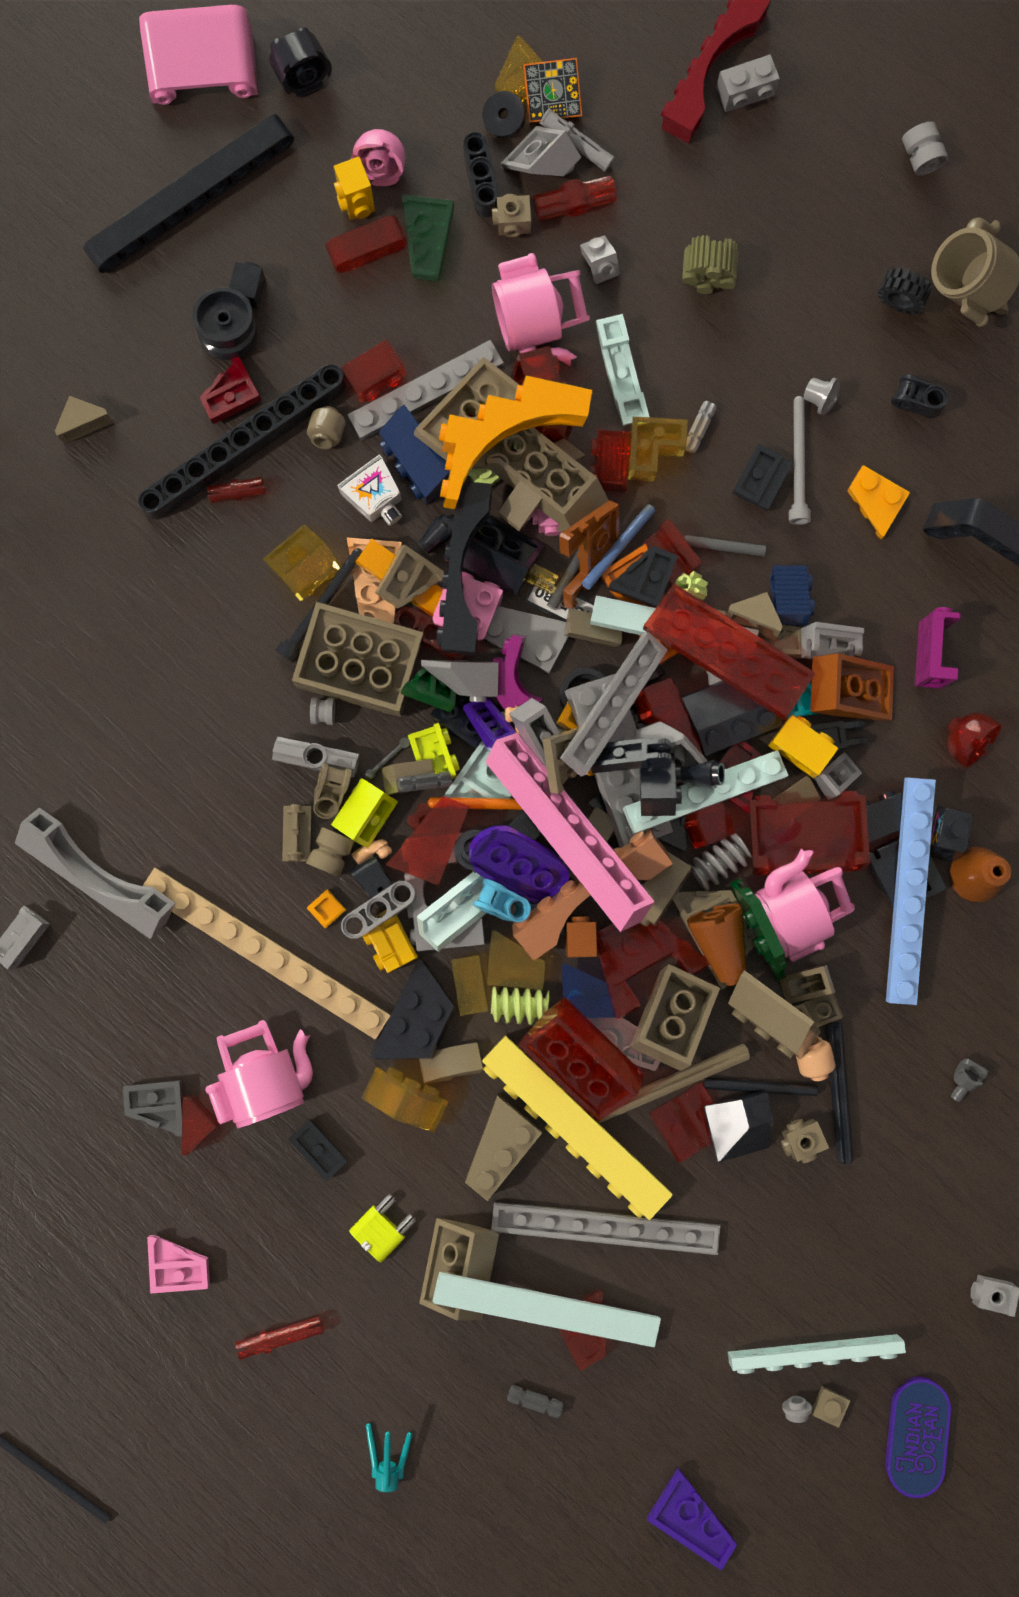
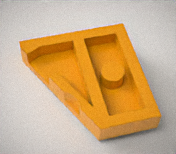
M864 465L860 468L847 490L854 502L859 504L860 511L864 517L870 520L876 529V535L880 539L885 536L910 494L907 490Z

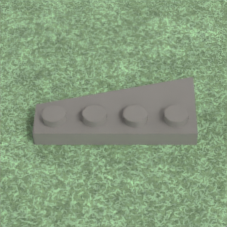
M497 606L484 641L503 650L506 639H510L512 634L517 633L527 636L521 660L549 674L568 639V636H564L566 622Z

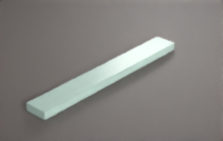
M439 1272L432 1300L434 1304L655 1347L661 1318L655 1315Z

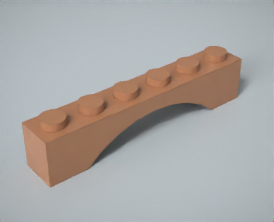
M650 828L645 832L640 831L633 835L629 843L621 849H613L637 880H650L673 864L668 851ZM579 879L568 881L560 888V892L553 897L548 896L538 903L537 908L530 912L529 917L525 921L514 922L512 925L513 936L529 956L536 960L557 945L560 932L567 918L580 903L590 896V893Z

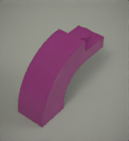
M517 633L512 634L511 638H507L504 643L502 654L506 655L505 659L501 657L493 659V662L499 663L497 698L504 709L507 707H519L531 698L541 704L543 703V698L528 692L521 683L519 663L527 636Z

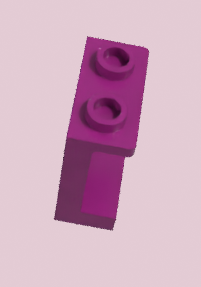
M936 608L935 611H932L919 622L915 687L943 689L958 678V668L941 667L943 630L948 629L961 619V613L952 612V608Z

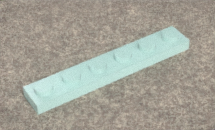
M777 750L725 769L724 784L716 788L689 783L679 786L682 788V804H676V816H641L640 801L625 806L623 811L634 835L640 831H645L788 777V773Z
M898 1334L730 1351L728 1352V1359L733 1371L737 1370V1373L749 1374L753 1373L755 1368L766 1367L768 1371L782 1370L784 1365L807 1368L812 1366L813 1362L836 1365L842 1359H851L854 1362L868 1361L871 1356L893 1359L897 1357V1354L906 1353L904 1340Z

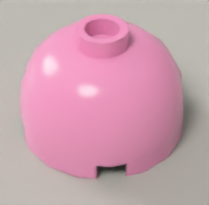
M373 129L362 134L355 143L351 159L360 157L368 179L374 180L372 185L387 187L396 184L403 173L406 162L405 150L397 136L383 129Z

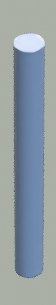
M647 504L585 577L581 583L586 589H591L655 512L653 506Z

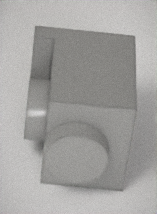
M978 1275L977 1281L973 1282L971 1287L972 1303L978 1308L1015 1317L1019 1287L1008 1281ZM998 1292L996 1301H992V1295Z

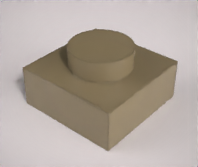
M821 1386L811 1414L839 1428L850 1400L835 1391Z

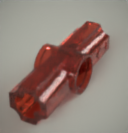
M611 176L582 182L579 179L570 180L564 183L560 189L533 195L534 208L539 221L567 214L570 217L580 216L591 207L614 202L617 199L615 183Z

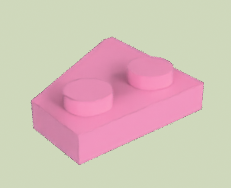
M155 1235L147 1237L151 1294L201 1290L210 1287L208 1257Z

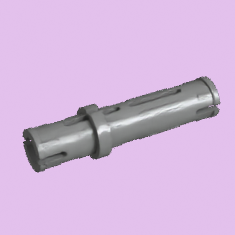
M550 108L543 115L540 122L541 125L545 128L566 131L580 154L592 161L604 172L608 169L614 160L613 155L574 127V123L565 121Z

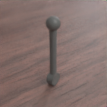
M406 737L401 738L399 745L373 769L366 770L365 778L368 780L374 779L375 773L398 752L409 748L410 740Z

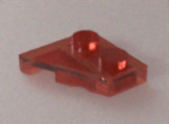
M598 1289L581 1299V1301L602 1305L603 1293ZM557 1328L580 1371L606 1356L603 1337Z

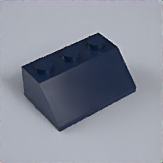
M404 404L379 431L381 438L379 446L387 457L392 455L397 463L394 467L403 479L405 477L409 479L412 484L410 490L418 501L423 499L426 505L440 497L443 479H449L450 471L445 470L446 462L440 455L414 436V431L419 424Z

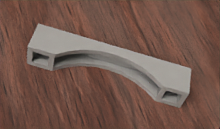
M38 808L21 822L15 841L17 846L149 939L167 923L175 902L153 887L125 882L101 869L77 847L63 824L44 810Z

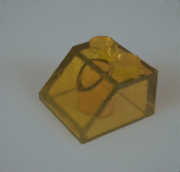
M305 524L263 558L265 563L300 601L310 596L326 579L333 577L342 566L325 542Z

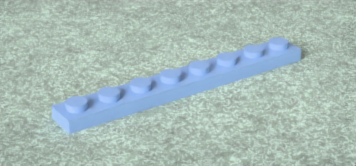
M904 778L886 1002L917 1005L936 780Z

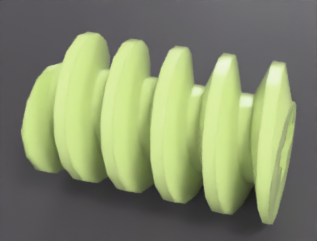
M493 986L491 1014H493L495 1022H499L501 1016L504 1015L506 1023H510L514 1015L518 1024H521L524 1016H526L529 1025H532L535 1018L538 1017L540 1026H544L548 1015L549 991L545 998H543L541 990H537L534 997H532L530 989H526L523 996H520L519 989L514 988L510 996L507 987H503L500 995H498L496 987Z

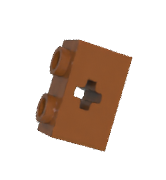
M572 917L571 923L565 924L566 957H597L596 922H589V917Z

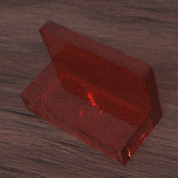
M670 519L662 523L656 533L642 542L641 546L646 544L648 549L651 546H655L678 555L668 581L672 587H674L676 580L682 576V573L691 575L702 564V561Z

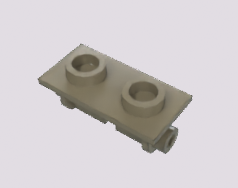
M299 804L283 806L282 861L308 860L311 853L312 806H302Z

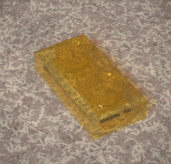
M479 955L451 960L460 1016L488 1011Z

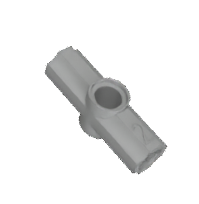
M277 736L272 760L310 768L314 771H320L322 764L328 763V766L344 771L346 768L351 769V777L355 778L360 755L324 747L317 743L310 744ZM313 751H321L323 753L322 761L318 764H312L309 761V756Z

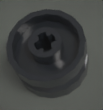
M218 287L206 291L198 298L193 307L192 320L202 348L210 356L220 360H231L238 356L241 358L252 350L257 340V325L250 302L240 291L232 288Z

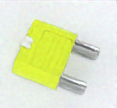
M390 1194L377 1207L373 1205L349 1230L361 1246L380 1263L405 1239L404 1233L416 1222L415 1218H413L400 1231L412 1218V1215L409 1214L397 1227L384 1215L396 1201L394 1197L380 1211L383 1205L392 1197Z

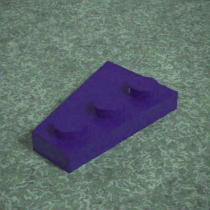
M677 1467L648 1514L647 1520L722 1571L737 1546L736 1541Z

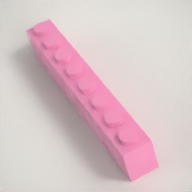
M515 733L497 739L485 761L486 764L617 929L621 932L641 923L655 901L564 790L559 794L550 793L546 767L520 735Z

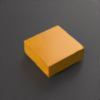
M329 889L307 907L325 929L346 911V908Z

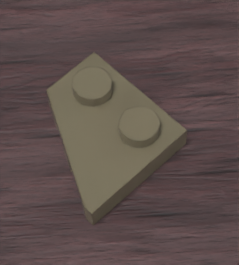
M580 727L542 739L550 793H561L564 790L562 785L569 777L574 778L577 775L560 757Z

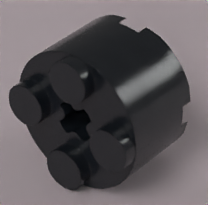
M301 27L283 38H276L272 41L269 62L287 94L295 93L297 97H305L321 89L324 85L322 80L326 75L328 78L331 75L332 65L318 39L308 28Z

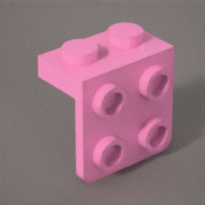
M462 572L464 599L471 615L478 624V641H482L487 634L497 606H500L502 602L503 590L494 583L477 581L472 575ZM447 589L443 590L433 616L434 624L443 627L444 617H439L441 600H446Z

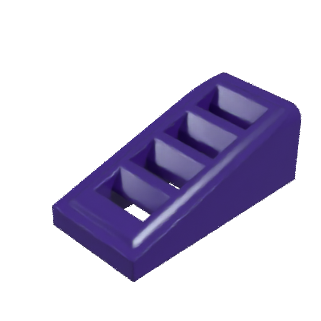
M487 697L486 702H470L464 705V711L489 752L497 739L517 733L489 697ZM486 708V712L478 715V711ZM492 718L491 721H488L486 723L484 722L485 720Z

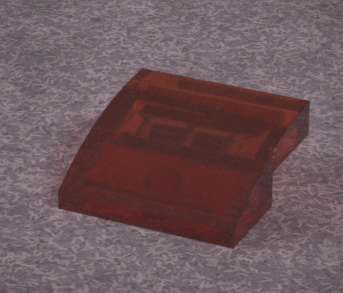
M701 1082L649 1112L677 1162H683L703 1147H708L712 1144L703 1106L713 1102Z

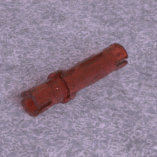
M317 1315L316 1317L270 1332L264 1330L258 1336L236 1341V1350L248 1346L247 1350L237 1352L239 1360L261 1352L268 1354L274 1348L324 1334L323 1326L310 1328L313 1325L322 1323L320 1316Z

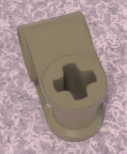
M328 763L322 764L314 790L313 810L318 817L329 819L338 813L343 796L348 789L351 769L346 768L344 771L329 767Z

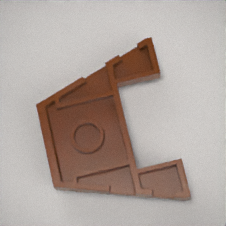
M611 500L559 535L560 553L570 557L579 548L577 558L579 559L580 572L563 590L564 607L568 609L576 608L578 602L575 601L581 590L585 592L588 590L581 582L620 537L619 504Z

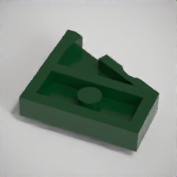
M425 668L417 672L410 682L407 681L400 693L451 712L455 705L456 692Z

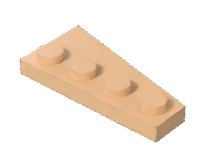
M347 538L349 553L351 554L356 548H360L363 551L371 539ZM375 540L394 555L397 554L402 546L401 542ZM357 564L352 573L359 614L395 624L396 607L375 594L381 581Z

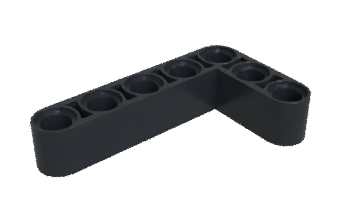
M977 498L940 502L932 505L923 527L924 533L938 539L972 536L1019 566L1018 521L991 503Z

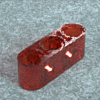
M393 215L336 236L329 240L325 247L335 271L344 273L403 249L407 245V239L398 218Z
M403 607L396 613V625L402 626L401 621L407 616H411L416 620L415 624L409 628L423 632L422 646L450 660H464L468 656L443 653L441 645H437V639L428 640L425 638V633L428 630L443 628L434 624L433 618L411 607Z

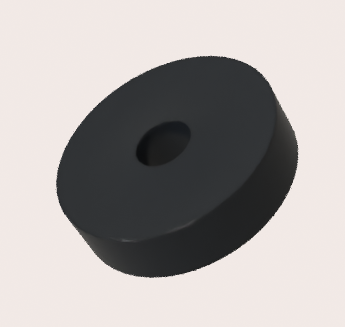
M496 92L485 102L482 112L483 122L494 136L504 139L511 138L518 134L525 124V106L520 98L512 92ZM508 111L507 118L501 119V113Z

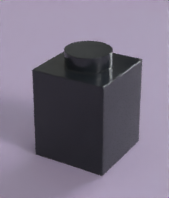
M235 262L229 288L240 291L249 300L251 307L259 309L266 281L263 269L253 262H244V264Z

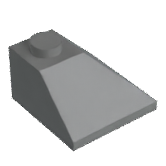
M536 126L501 162L503 168L530 174L564 176L574 169L576 162L581 156L566 131Z
M421 660L422 667L458 695L470 696V701L486 702L487 697L498 696L499 663L471 660Z
M661 721L636 730V739L665 738L671 740L672 750L668 753H674L675 764H680L681 768L707 762L706 758L684 734Z

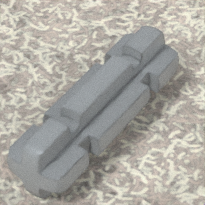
M709 401L703 402L690 429L689 436H687L683 444L684 450L690 453L697 451L701 443L700 441L703 439L711 418L717 409L715 404Z

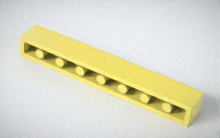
M506 1035L482 1059V1062L485 1064L483 1070L494 1080L499 1077L506 1084L503 1089L513 1099L516 1100L520 1097L527 1104L524 1109L533 1118L537 1119L540 1116L547 1123L544 1128L554 1138L558 1139L561 1136L568 1143L565 1148L575 1158L578 1159L582 1156L589 1163L586 1168L596 1178L599 1179L602 1175L610 1183L607 1188L617 1198L623 1195L630 1202L628 1208L638 1218L644 1215L650 1221L671 1198L672 1193L597 1123L590 1114Z

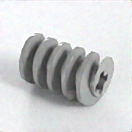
M732 833L730 835L731 843L726 839L721 840V848L713 845L711 847L712 854L708 851L702 852L703 861L698 857L692 859V873L700 885L707 891L710 890L709 880L716 885L719 884L717 875L720 874L727 879L729 878L728 868L736 873L738 872L737 862L746 867L745 857L752 858L746 845L737 834Z

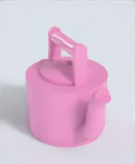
M533 253L525 257L500 263L498 267L501 280L492 283V294L499 326L508 351L519 350L522 358L527 363L533 365L560 360L571 366V360L577 358V356L567 349L556 347L540 350L535 346L559 340L562 337L561 329L590 320L586 312L581 289L580 270L548 276L545 268L538 269L537 259ZM568 278L577 318L561 323L563 302L560 293L554 287L552 281Z
M802 848L793 862L772 871L766 879L765 888L754 894L761 901L785 952V958L787 957L790 962H795L817 950H823L825 948L824 940L834 936L832 923L855 910L854 904L850 902L842 878V869L836 867L809 879L803 870L808 865L813 851H803ZM832 881L840 905L839 908L831 912L829 911V903L826 896L817 888V886Z
M264 1020L259 1021L257 1025L227 1036H218L217 1043L226 1072L217 1075L219 1082L211 1084L205 1089L206 1093L209 1094L218 1122L223 1124L233 1120L237 1128H241L303 1104L304 1095L302 1091L308 1087L313 1076L312 1065L306 1053V1045L310 1035L305 1036L300 1029L294 1040L293 1055L297 1069L296 1072L288 1050L278 1052ZM263 1035L269 1051L255 1050L241 1055L232 1064L227 1047Z

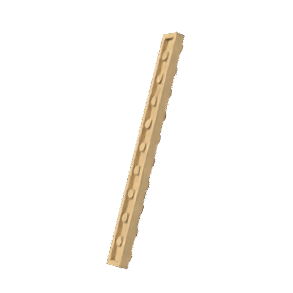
M154 868L143 886L153 887L175 902L172 910L174 914L375 1040L391 1016L389 1013L159 869Z

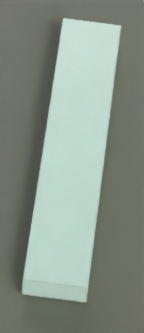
M597 595L590 621L591 625L638 635L649 632L656 639L750 659L754 657L759 632L756 629Z

